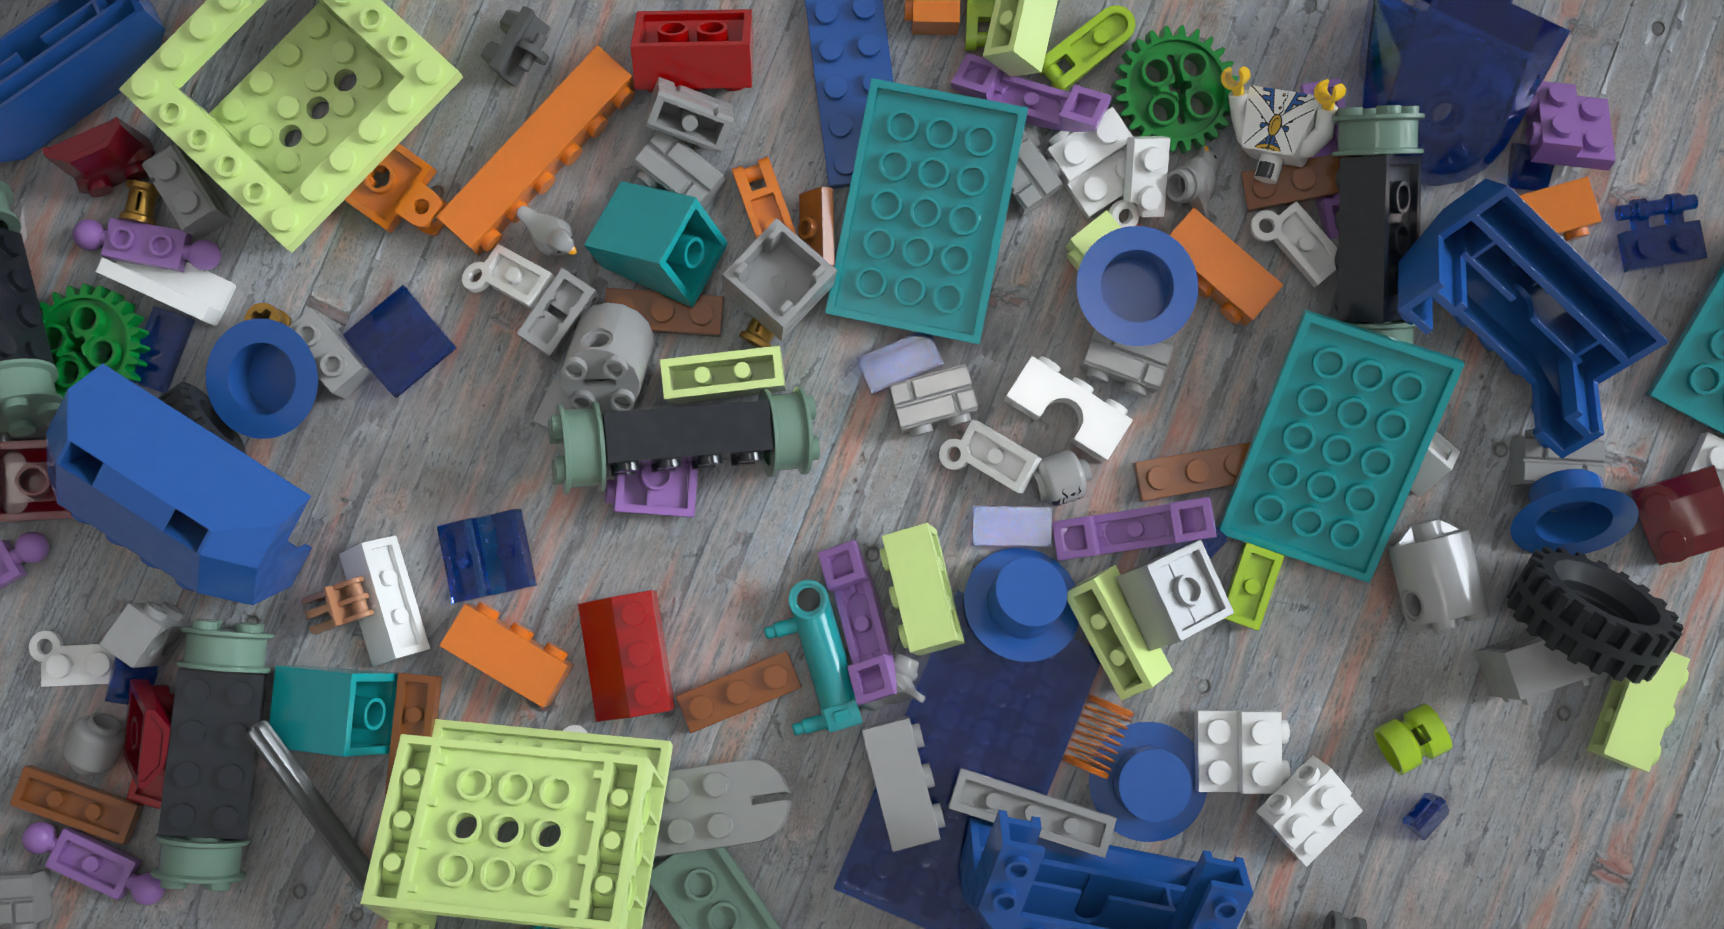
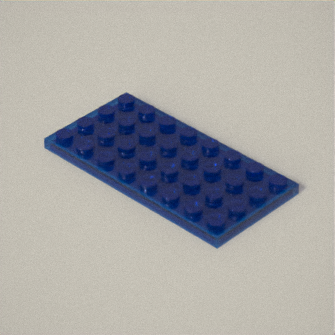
M957 590L954 595V602L965 643L930 653L916 687V690L926 698L923 703L911 699L905 716H909L911 725L916 723L920 725L925 747L918 748L921 764H930L935 787L928 788L931 804L940 803L946 827L938 828L940 840L893 852L875 785L833 889L926 929H985L963 901L960 862L970 817L981 818L948 808L959 769L964 768L1047 795L1101 664L1092 646L1073 638L1060 652L1039 661L1021 662L996 654L986 647L974 634L965 613L964 592Z

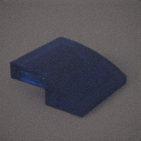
M405 285L399 287L343 334L359 357L396 399L457 348L440 325L427 313Z
M511 509L479 518H468L437 526L452 604L537 586L522 509Z

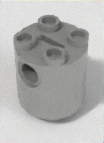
M603 303L594 305L582 313L576 324L560 369V385L566 397L570 399L572 409L591 408V403L597 401L601 414L632 410L642 387L654 341V334L649 322L638 311L623 304Z
M1440 519L1423 521L1408 525V529L1399 541L1387 546L1408 632L1430 629L1432 626L1434 631L1445 630L1459 626L1457 620H1461L1464 617L1467 622L1490 617L1469 529H1458Z

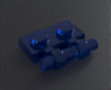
M1679 192L1665 194L1663 199L1648 201L1646 198L1633 199L1629 204L1616 206L1615 217L1617 221L1630 220L1631 231H1624L1617 235L1624 273L1695 262L1708 258L1700 220L1684 221V211L1697 209L1698 198L1695 194L1682 196ZM1664 214L1666 225L1650 227V216Z

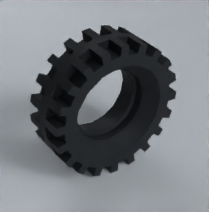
M1543 547L1541 551L1536 549L1507 596L1509 599L1507 602L1508 608L1515 610L1513 617L1516 621L1528 625L1526 631L1531 636H1539L1546 641L1544 646L1551 651L1557 649L1568 656L1567 660L1575 665L1577 662L1589 666L1591 672L1601 675L1602 672L1608 673L1614 680L1620 682L1625 677L1633 684H1640L1642 679L1646 682L1651 681L1682 636L1681 632L1684 629L1682 624L1676 622L1679 618L1675 612L1666 610L1667 603L1663 599L1655 598L1649 594L1650 589L1645 585H1637L1628 579L1630 576L1622 571L1617 573L1609 569L1607 563L1600 560L1596 563L1589 560L1585 554L1579 552L1572 555L1565 548L1558 547L1556 551L1549 547Z

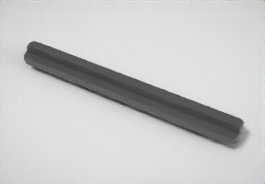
M263 720L253 725L246 733L247 738L356 886L363 891L370 865L369 859L270 724Z

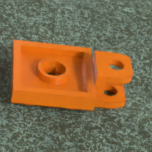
M400 143L345 198L347 203L389 233L394 231L402 218L421 232L430 236H437L445 226L438 218L432 222L436 215L448 204L427 187L428 183L437 173V170ZM389 170L388 184L375 188L377 181L373 178L377 172L384 174Z

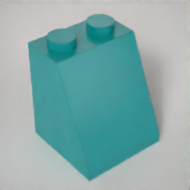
M621 181L584 246L603 268L686 306L694 307L728 242L696 197Z
M275 665L269 724L288 750L340 757L389 754L398 672L306 665Z

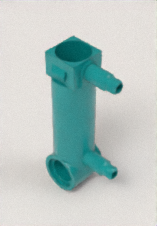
M802 580L795 584L788 597L793 617L775 622L773 625L764 628L766 639L781 638L797 632L800 638L821 714L793 723L792 729L796 736L824 729L832 733L863 723L847 667L849 663L828 593L819 582ZM806 588L815 589L820 595V604L814 611H804L798 604V596Z

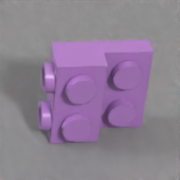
M1536 81L1531 91L1525 93L1522 100V113L1526 114L1527 117L1525 144L1529 145L1531 162L1610 170L1616 159L1608 99L1577 96L1576 85L1546 81Z
M691 463L681 464L682 467L676 468V471L652 473L651 466L640 467V471H635L636 474L614 476V480H606L605 503L612 504L611 512L693 518L695 516L698 470H692Z

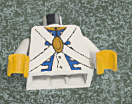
M1246 66L1239 68L1240 81L1237 82L1232 78V68L1228 67L1221 74V82L1225 88L1232 90L1228 97L1231 120L1237 141L1251 158L1259 160L1254 174L1256 180L1276 184L1283 164L1303 167L1308 158L1316 155L1333 138L1336 123L1332 122V117H1337L1338 109L1335 102L1341 100L1346 93V88L1342 83L1334 86L1332 96L1327 90L1329 79L1316 84L1314 95L1250 85L1249 90H1245L1244 85L1250 79V70Z

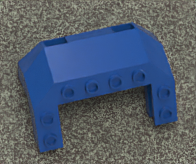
M53 0L0 37V163L24 160L121 93L119 88L161 46L165 28L150 0Z
M1485 178L1443 208L1399 261L1397 310L1401 318L1409 325L1415 324L1427 335L1433 331V301L1444 307L1460 326L1464 328L1468 326L1478 336L1480 343L1489 352L1495 351L1504 360L1506 367L1512 374L1516 376L1520 374L1531 385L1533 400L1531 409L1534 414L1535 425L1533 435L1543 448H1550L1561 459L1604 435L1598 384L1669 343L1644 316L1508 185Z
M103 363L67 390L46 432L47 467L57 504L70 511L71 516L75 520L92 525L106 534L107 540L111 543L128 548L140 556L144 564L162 570L173 577L177 585L189 591L255 605L292 587L312 547L307 544L297 547L289 542L288 539L311 495Z
M998 810L994 823L970 817L960 862L963 901L985 929H1237L1253 896L1245 862L1241 857L1235 856L1233 861L1213 858L1211 851L1203 850L1198 862L1109 845L1106 857L1103 858L1040 838L1039 835L1042 830L1040 817L1032 816L1030 821L1008 817L1007 811Z

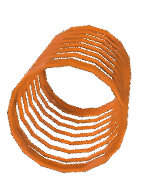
M1088 694L1087 700L1121 717L1084 705V708L1118 725L1081 713L1082 717L1114 733L1078 721L1077 723L1080 726L1108 740L1074 730L1078 735L1102 747L1076 738H1070L1071 741L1096 754L1067 746L1069 750L1092 762L1069 754H1064L1062 760L1092 774L1109 779V773L1092 765L1112 771L1111 768L1075 750L1115 763L1113 759L1079 742L1117 755L1118 752L1085 735L1113 745L1122 746L1120 743L1088 727L1125 738L1124 735L1092 719L1128 730L1126 726L1098 712L1127 722H1131V719L1128 717L1133 718L1135 713Z

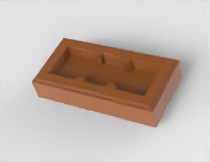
M821 186L799 194L800 222L798 224V235L800 239L834 266L833 188Z

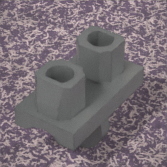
M523 6L520 12L506 10L500 20V28L506 33L501 45L491 41L486 44L481 53V58L489 64L488 66L506 83L514 87L517 86L524 72H529L534 61L541 65H546L550 58L541 50L547 41L545 36L550 27L541 21L532 9Z

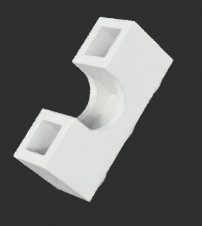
M1031 356L1003 401L1035 421L1041 417L1046 407L1050 404L1064 403L1069 405L1078 417L1077 430L1069 443L1101 463L1107 461L1133 419L1125 415L1128 410L1112 399L1107 398L1104 402L1093 395L1094 388L1085 381L1076 377L1071 381L1058 373L1061 368L1050 359L1041 356L1038 360Z

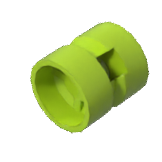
M1422 703L1405 712L1403 721L1392 719L1376 727L1373 731L1383 756L1399 775H1404L1421 766L1423 757L1433 760L1450 751L1453 747L1452 740L1444 723L1427 703Z

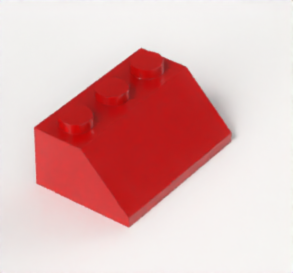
M752 9L637 11L630 46L635 90H647L653 93L659 77L674 82L676 87L682 85L698 92L705 88H723L727 91L752 88Z
M649 590L578 604L596 722L632 718L675 709L657 591Z

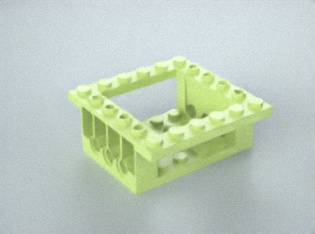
M206 0L119 90L279 243L293 253L463 78L462 74L382 0H317L319 3L210 113L184 94L180 88L267 0ZM349 74L356 75L355 86L351 90L340 91L339 83L341 79ZM320 102H328L329 111L327 115L321 119H313L312 110L315 105ZM292 130H301L302 138L296 146L286 147V135Z
M441 719L435 720L432 737L401 734L360 904L388 920L387 929H434L437 915L563 929H642L673 749L671 741ZM467 817L476 818L477 827L474 833L467 838H458L456 828L459 822ZM506 822H517L519 826L517 836L510 842H499V828ZM551 825L559 826L561 835L558 842L550 847L541 846L539 837L543 829Z

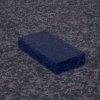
M153 306L144 329L149 331V335L140 340V344L150 347V351L140 353L139 357L148 365L147 367H136L134 372L139 375L141 381L132 382L166 393L169 390L195 321Z
M920 332L856 358L871 395L888 389L889 384L917 377L944 365L932 335Z
M972 506V546L1052 547V507Z

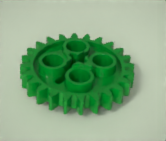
M1184 25L1179 26L1175 30L1174 35H1172L1169 26H1164L1160 30L1159 37L1151 30L1145 35V42L1138 38L1132 44L1134 52L1127 50L1121 56L1126 64H1119L1114 70L1123 79L1116 80L1111 84V88L1121 91V94L1112 100V104L1124 106V110L1118 115L1121 119L1129 118L1131 122L1127 126L1128 130L1132 132L1138 129L1140 131L1139 136L1169 137V154L1175 151L1177 144L1181 153L1185 154L1191 150V143L1198 150L1206 145L1205 138L1213 141L1219 136L1216 128L1222 130L1229 125L1224 116L1231 115L1230 106L1227 102L1229 101L1228 95L1232 90H1228L1223 86L1221 74L1226 68L1234 64L1233 61L1222 63L1219 58L1223 55L1225 48L1222 47L1213 51L1211 49L1214 39L1212 36L1203 43L1199 41V29H1196L1187 37ZM1168 56L1172 58V61H1173L1172 67H1171L1170 62L1167 60V57H1168ZM1184 60H1189L1196 65V76L1189 75L1183 67ZM1146 66H1152L1158 70L1160 74L1159 82H1153L1147 77ZM1232 75V78L1235 81L1239 80L1238 76ZM1172 85L1174 89H1180L1181 94L1178 96L1177 92H1170L1169 86ZM1191 98H1196L1202 102L1204 106L1203 115H1199L1192 110L1190 105ZM1154 104H1159L1166 110V121H1161L1154 116ZM1178 114L1180 118L1183 120V124H1180L1178 122Z
M83 283L80 289L67 286L66 296L53 292V305L44 302L40 303L44 313L42 318L54 365L59 373L58 379L54 383L58 394L64 397L71 386L102 363L128 380L141 381L139 375L134 371L136 367H147L148 365L139 357L140 353L150 351V347L140 344V340L147 337L149 331L137 328L144 321V317L133 313L136 305L124 300V295L100 285L93 287ZM96 316V321L94 325L91 327L92 320ZM63 336L62 343L60 344V346H58L59 340ZM113 350L112 356L108 361V354ZM79 369V375H78L77 379L75 380V374H76L77 370Z

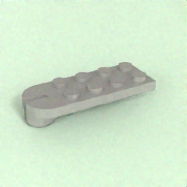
M742 760L669 771L654 857L758 843L772 838L785 825L793 801L780 800L753 804L752 799L756 796L777 793L782 795L791 794V790L788 788L784 777L776 768L759 760Z

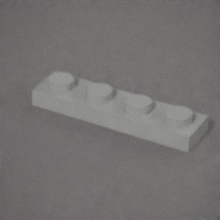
M964 768L959 769L948 804L949 809L993 823L998 810L1007 811L1008 817L1030 821L1032 816L1040 817L1042 827L1039 835L1040 838L1103 858L1106 857L1117 820L1114 816Z

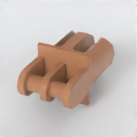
M363 576L323 587L322 591L302 598V605L323 600L326 602L324 605L304 612L306 620L328 615L332 617L331 620L309 627L312 634L317 635L375 615L374 611L369 610L366 599L370 597L368 593L363 592L361 582L365 581Z

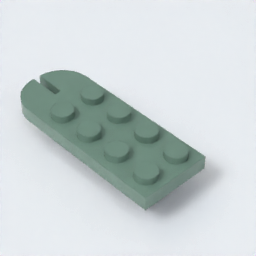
M727 847L674 854L652 868L650 885L681 929H783Z

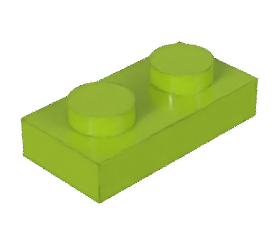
M1247 542L1243 543L1226 593L1234 614L1224 618V620L1255 631L1260 630L1284 555Z

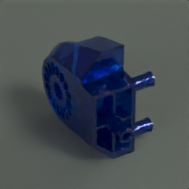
M1368 0L1359 61V76L1363 79L1362 108H1376V106L1385 105L1419 106V113H1424L1425 118L1419 120L1418 148L1424 149V154L1394 156H1422V185L1440 186L1463 182L1485 170L1504 151L1571 30L1512 4L1514 0H1415L1414 4L1405 0ZM1443 103L1451 104V111L1446 118L1441 121L1433 120V112L1437 106Z

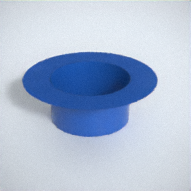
M1128 226L1105 234L1086 252L1078 270L1077 296L1085 317L1102 335L1124 345L1147 346L1170 338L1185 325L1197 301L1198 278L1189 254L1173 237L1151 227Z
M251 319L236 324L218 339L209 355L206 367V388L210 402L222 421L242 435L257 439H269L292 431L309 414L317 394L318 373L310 348L297 332L287 325L274 320Z
M1566 469L1550 473L1537 480L1531 486L1528 492L1530 504L1515 516L1511 524L1510 533L1513 541L1520 548L1530 553H1533L1536 549L1541 551L1543 547H1549L1556 551L1559 547L1565 548L1572 555H1575L1576 552L1587 554L1608 547L1626 536L1635 526L1639 511L1636 503L1629 496L1619 491L1605 488L1604 482L1598 474L1584 469Z
M1026 548L1004 549L983 559L969 576L964 593L966 617L978 639L996 654L1021 662L1043 660L1064 649L1077 631L1079 622L1067 601V591L1074 587L1075 583L1069 573L1057 561L1046 554Z
M1138 722L1127 725L1128 730L1119 729L1116 731L1124 735L1125 738L1114 735L1109 736V738L1120 743L1122 746L1113 745L1105 741L1102 743L1118 752L1117 755L1101 749L1097 750V752L1113 759L1115 763L1095 756L1093 760L1112 769V771L1092 765L1110 774L1109 779L1092 773L1089 774V788L1093 804L1097 811L1117 818L1114 831L1124 837L1141 842H1157L1172 838L1183 832L1195 821L1203 808L1207 792L1195 791L1194 743L1182 732L1166 724Z

